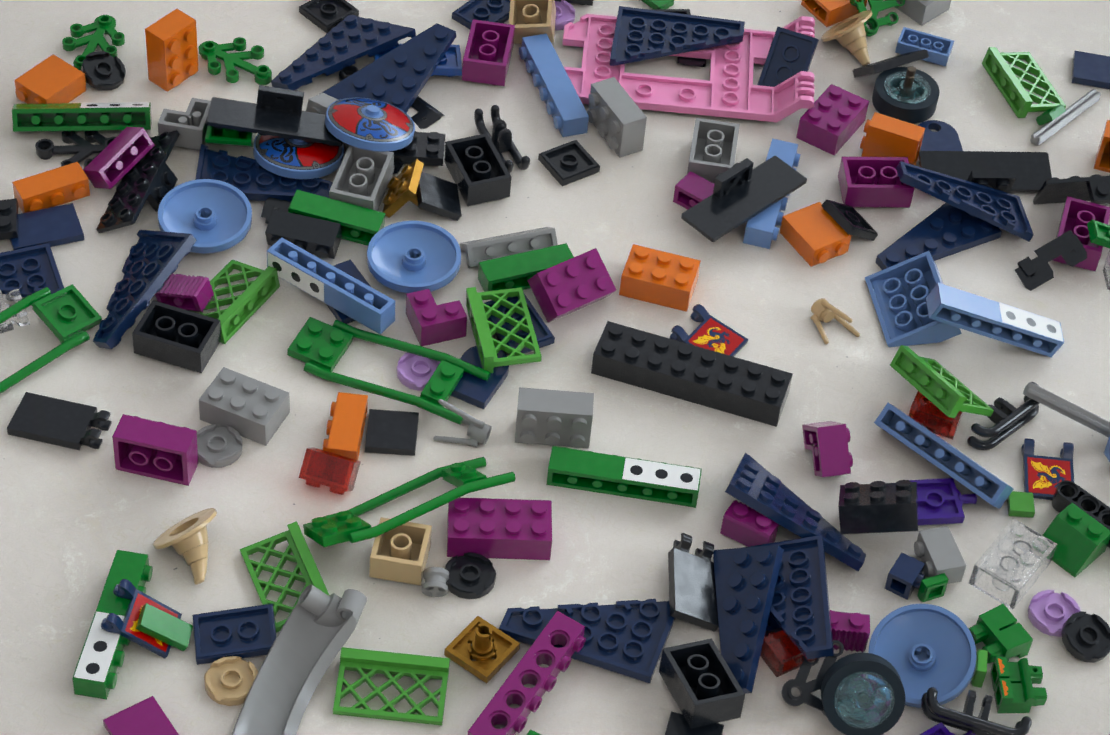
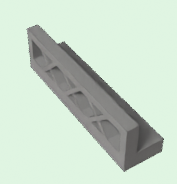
M543 227L460 243V249L466 252L468 267L479 266V262L547 248L558 244L555 228Z

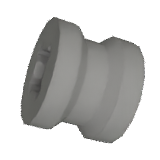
M440 567L424 569L423 578L425 583L422 585V593L431 597L447 595L448 586L446 581L449 579V571Z

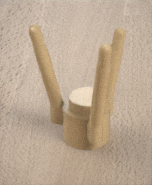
M825 298L818 299L813 303L811 307V312L813 313L811 320L816 324L825 344H828L829 340L820 321L828 323L833 318L856 337L860 336V333L849 324L852 322V319L831 305Z

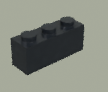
M273 209L265 235L267 245L272 246L280 238H284L319 258L335 259L342 238L340 223Z

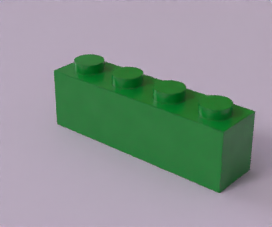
M296 190L288 209L289 213L340 223L342 230L341 239L367 246L372 237L384 228L386 215L383 212L301 190Z
M567 243L486 260L479 262L478 280L484 292L521 287L523 290L531 288L528 280L535 274L574 258Z

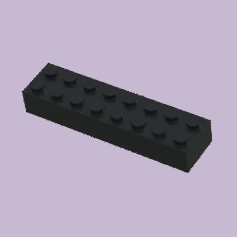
M607 321L593 353L591 373L776 427L789 394L793 373Z

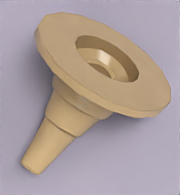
M862 11L841 21L822 35L821 40L827 42L836 39L855 56L862 66L870 64L864 23L872 16V11Z
M215 508L204 509L181 520L162 533L153 543L155 549L172 546L179 555H183L186 563L191 567L196 585L204 582L207 572L209 543L207 524L216 516L217 511Z

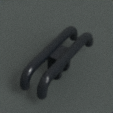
M493 105L491 107L492 137L484 124L483 111L476 109L474 119L479 134L488 133L508 172L511 173L513 170V161H506L501 154L508 151L519 169L526 170L530 165V158L528 156L522 157L512 141L511 131L506 128L507 124L505 121L500 119L499 106Z
M1024 396L1025 403L1016 408L1008 401L1000 397L994 401V406L988 405L994 412L991 417L987 416L995 425L991 428H985L980 424L974 423L971 426V430L975 434L991 438L982 441L974 436H970L967 439L968 444L978 450L994 448L1032 420L1039 412L1040 403Z
M930 687L922 695L921 707L924 714L930 720L937 723L942 722L946 726L966 732L971 730L975 735H1026L1032 725V720L1028 716L1023 717L1021 721L1017 722L1015 728L988 721L993 698L989 695H985L982 700L979 716H973L976 700V691L973 690L968 691L963 713L941 706L937 701L938 691L934 687Z

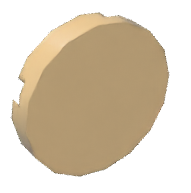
M230 656L220 658L210 665V668L204 675L205 691L218 704L226 706L241 705L247 697L258 670L252 662L242 660V657Z

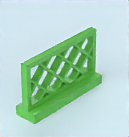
M997 47L988 48L982 65L1018 118H1025L1028 112H1044L1060 104L1066 108L1065 103L1030 52L1000 53ZM1014 65H1016V66H1018V67L1024 69L1025 71H1023V70H1021V69H1019V68L1014 67ZM1023 78L1026 79V80H1028V81H1030V82H1032V83H1034V85L1031 84V83H1029V82H1027V81H1025V80H1023ZM1037 85H1039V86L1045 88L1046 91L1043 90V89H1041V88H1039V87H1037ZM1032 92H1034V93H1036V94H1038V95H1040V96H1042V97H1044V98H1041V97H1039V96L1033 94Z
M231 260L210 281L214 292L212 297H214L215 301L208 302L203 310L217 308V311L207 314L200 312V314L221 321V343L225 344L280 287L277 269L268 266L265 270ZM233 269L242 271V273L228 275ZM257 276L256 280L250 282L247 281V278ZM238 280H245V283L231 286L230 283ZM228 283V287L215 289L218 285ZM245 290L241 295L234 296L233 294L234 292ZM231 294V297L217 300L216 297ZM230 305L227 309H219L221 306Z
M476 287L466 288V308L482 369L493 373L494 367L541 362V352L522 287L478 293ZM518 296L519 298L516 304L506 300L508 297ZM491 299L496 303L490 307L484 304L482 300ZM500 305H503L510 310L504 314L497 309ZM515 312L524 316L520 322L511 317ZM493 315L501 320L494 324L487 319ZM507 322L515 327L508 331L502 328V325ZM520 329L529 333L525 339L516 335ZM496 332L505 336L501 342L492 338ZM510 339L519 343L516 349L506 345ZM527 347L534 351V354L525 355L520 351ZM500 350L510 354L508 357L497 358V353Z
M901 345L890 366L945 415L955 418L958 412L962 411L991 417L994 410L935 359L920 357L908 346Z
M297 521L287 525L288 531L240 549L262 605L273 604L274 616H276L279 610L291 613L295 605L290 607L282 604L287 595L299 599L302 592L291 589L295 580L306 583L303 590L309 584H312L330 596ZM287 540L289 545L284 553L274 550L276 544ZM256 552L265 553L260 562L250 560L248 555ZM270 555L281 558L277 567L266 565ZM287 560L297 563L293 572L282 569ZM262 570L273 573L268 582L258 579ZM278 575L289 578L285 587L274 584ZM270 590L281 593L277 602L266 599ZM287 619L277 623L275 621L276 632L282 629Z
M342 647L333 714L442 725L450 658ZM345 670L357 671L361 678L350 685L344 678ZM377 673L384 674L388 679L379 688L370 680ZM403 676L411 677L415 684L404 691L397 681ZM430 679L442 680L441 688L434 693H431L424 685ZM366 682L373 692L362 699L354 689ZM393 684L400 695L389 702L381 692ZM420 687L428 697L419 704H416L409 694ZM349 693L358 701L352 707L340 706L341 699ZM378 696L385 706L379 710H371L366 703ZM405 698L412 709L406 713H399L393 706ZM432 701L438 708V716L425 715L421 708Z

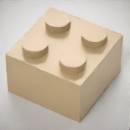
M510 0L509 24L515 25L514 44H522V37L546 33L551 43L554 42L556 19L554 0Z
M380 517L379 524L389 520V518ZM407 522L375 537L370 555L369 577L421 586L423 571L426 567L431 547L432 526Z

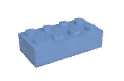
M903 27L895 53L905 54L925 49L928 51L929 57L921 60L946 66L954 41Z

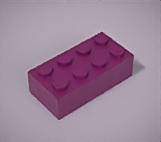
M459 497L448 503L447 557H454L456 555L459 557L463 556L464 553L472 552L481 554L486 558L550 560L552 548L551 500Z

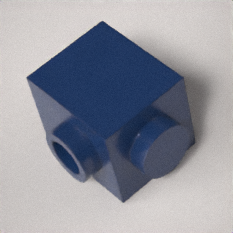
M901 552L888 573L884 589L908 600L915 588L919 589L921 581L925 579L926 575L922 574L925 563Z

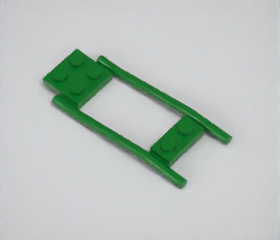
M73 284L51 294L48 287H45L0 312L1 324L32 305L33 311L62 343L1 381L0 394L67 351L88 341L90 337L86 331L100 324L102 317Z
M309 317L287 351L288 356L305 362L304 371L327 381L417 406L461 425L464 418L444 408L438 401L442 399L447 402L464 372L488 381L491 374L487 370L447 353L357 329L339 320H335L333 326ZM353 338L440 361V364L421 392L420 397L332 372L352 343Z
M484 457L454 463L434 469L347 511L314 518L311 520V523L303 524L304 534L323 547L347 541L355 543L375 538L468 493L515 482L514 472H508L487 478L486 475L476 470L486 466V459ZM441 477L457 487L374 527H371L369 523L358 517Z

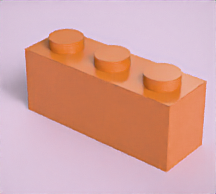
M78 162L12 182L14 199L17 198L18 205L23 213L55 207L90 196L89 179Z
M338 392L337 401L332 402L330 416H333V420H328L326 435H329V439H324L322 450L323 454H327V465L357 468L368 412V395Z

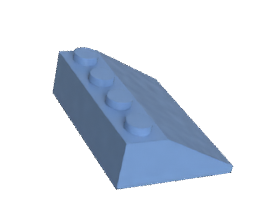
M930 251L865 277L888 347L940 343L962 334L958 327L929 319L926 297L937 283L943 284Z

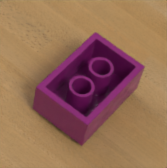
M472 20L463 58V81L505 86L514 45L515 25Z
M831 84L814 102V107L808 109L800 118L796 138L835 156L864 123L869 101Z
M842 157L838 180L843 204L852 207L910 208L915 188L901 182L896 170L900 161L909 164L908 157Z
M1067 196L1056 238L1069 230L1074 235H1077L1087 252V259L1075 266L1096 272L1103 246L1091 243L1087 223L1095 220L1108 224L1110 207ZM1062 255L1053 259V261L1067 264Z
M596 248L543 270L528 280L548 323L602 300L616 291Z
M123 414L112 436L116 470L189 486L198 466L197 431L187 427H179Z

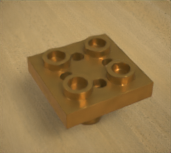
M418 159L410 165H405L397 177L393 176L387 185V188H389L388 193L383 199L384 208L382 211L386 213L385 216L388 218L408 201L418 206L416 192L424 163Z
M477 616L445 648L444 655L487 684L518 652L520 643Z

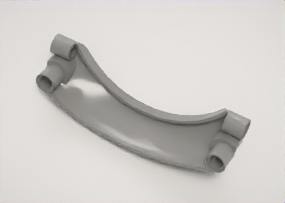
M309 584L303 590L254 679L239 713L232 735H296L303 714L315 689L338 652L356 628L367 602V598L363 593L358 590L348 589L345 590L342 598L335 593L328 596L312 584Z

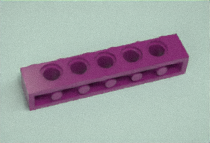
M557 611L468 730V735H514L516 732L520 733L527 723L528 715L531 711L535 713L541 705V697L546 691L550 692L555 686L556 677L560 671L565 672L572 660L571 656L575 651L580 652L586 641V638H584L585 626ZM559 644V645H562V646H564V647L557 648V647H554V645ZM546 664L549 667L542 668L539 665ZM532 684L534 687L527 688L524 685ZM511 704H517V705H519L520 707H518V708H511V707H509V705H511ZM495 725H503V726H505V727L502 728V729H497V728H494L493 726H495Z

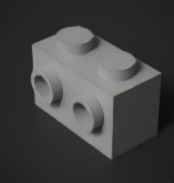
M945 526L919 531L917 541L914 543V551L916 556L920 557L921 561L925 563L923 572L926 577L945 573L949 579L948 584L961 582L966 564L949 527Z

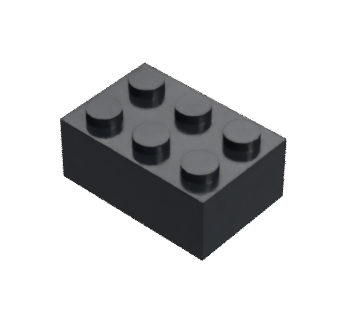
M488 133L445 142L444 162L467 206L510 197L511 175Z
M153 300L132 333L134 353L202 373L221 342V321Z
M899 480L896 483L874 481L870 484L849 482L845 485H840L838 507L841 534L918 531L917 482Z
M712 638L663 648L659 673L690 728L741 718L745 693Z

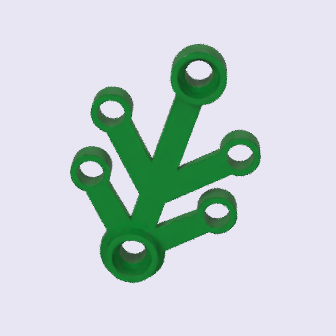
M850 0V3L857 7L859 13L867 10L864 0H859V2ZM868 0L873 14L864 23L866 36L871 37L875 35L881 26L896 24L899 20L897 13L890 12L885 17L876 19L878 12L892 7L900 8L905 4V0H899L900 4L896 0Z
M101 15L95 19L94 23L85 26L81 24L70 26L72 37H66L62 40L63 49L73 51L77 47L87 45L83 54L75 58L73 62L75 68L81 71L83 60L89 53L95 52L98 45L102 51L117 57V48L115 46L124 45L125 36L123 33L115 30V18L109 15ZM95 31L94 34L82 37L85 33ZM104 34H108L111 37L114 46L109 45L103 37Z
M242 37L235 38L233 43L217 44L213 41H206L199 45V54L204 60H208V72L210 74L217 75L221 72V63L216 61V58L224 61L226 81L229 83L239 81V71L234 66L254 74L255 82L259 85L271 83L272 71L268 66L260 65L257 67L244 61L247 59H262L264 57V48L262 46L256 45L251 48V51L240 52L246 49V40ZM226 51H239L236 53H226Z

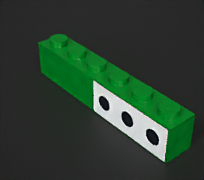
M151 102L14 104L12 108L13 132L124 130L126 127H143L145 130H151Z
M552 446L546 485L696 508L702 469Z
M122 550L116 551L72 678L74 694L107 700L110 689L114 690L117 682V667H122L124 661V646L129 645L131 640L120 634L103 630L101 623L110 613H114L122 621L124 620L131 599L120 598L113 593L115 585L119 584L122 579L129 580L137 590L146 594V587L144 586L146 581L150 582L153 567L149 566L147 554Z

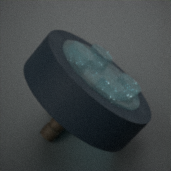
M913 66L895 67L883 71L876 78L872 103L880 114L911 124L921 123L931 118L935 113L940 93L939 86L930 75Z
M853 653L844 656L828 669L823 678L821 699L825 714L830 723L845 735H882L894 727L902 716L905 707L904 687L897 670L883 657L872 653Z

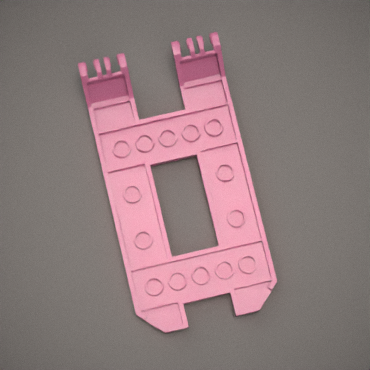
M586 14L580 17V21L576 23L570 22L564 26L563 45L584 47L582 67H564L582 104L589 105L591 84L615 77L636 105L643 110L778 122L801 108L811 109L814 107V74L812 72L800 71L775 87L753 85V65L765 64L775 32L744 29L742 42L669 55L710 59V78L707 81L624 73L625 64L610 66L617 21L615 16ZM801 16L783 27L815 38V20L812 17Z

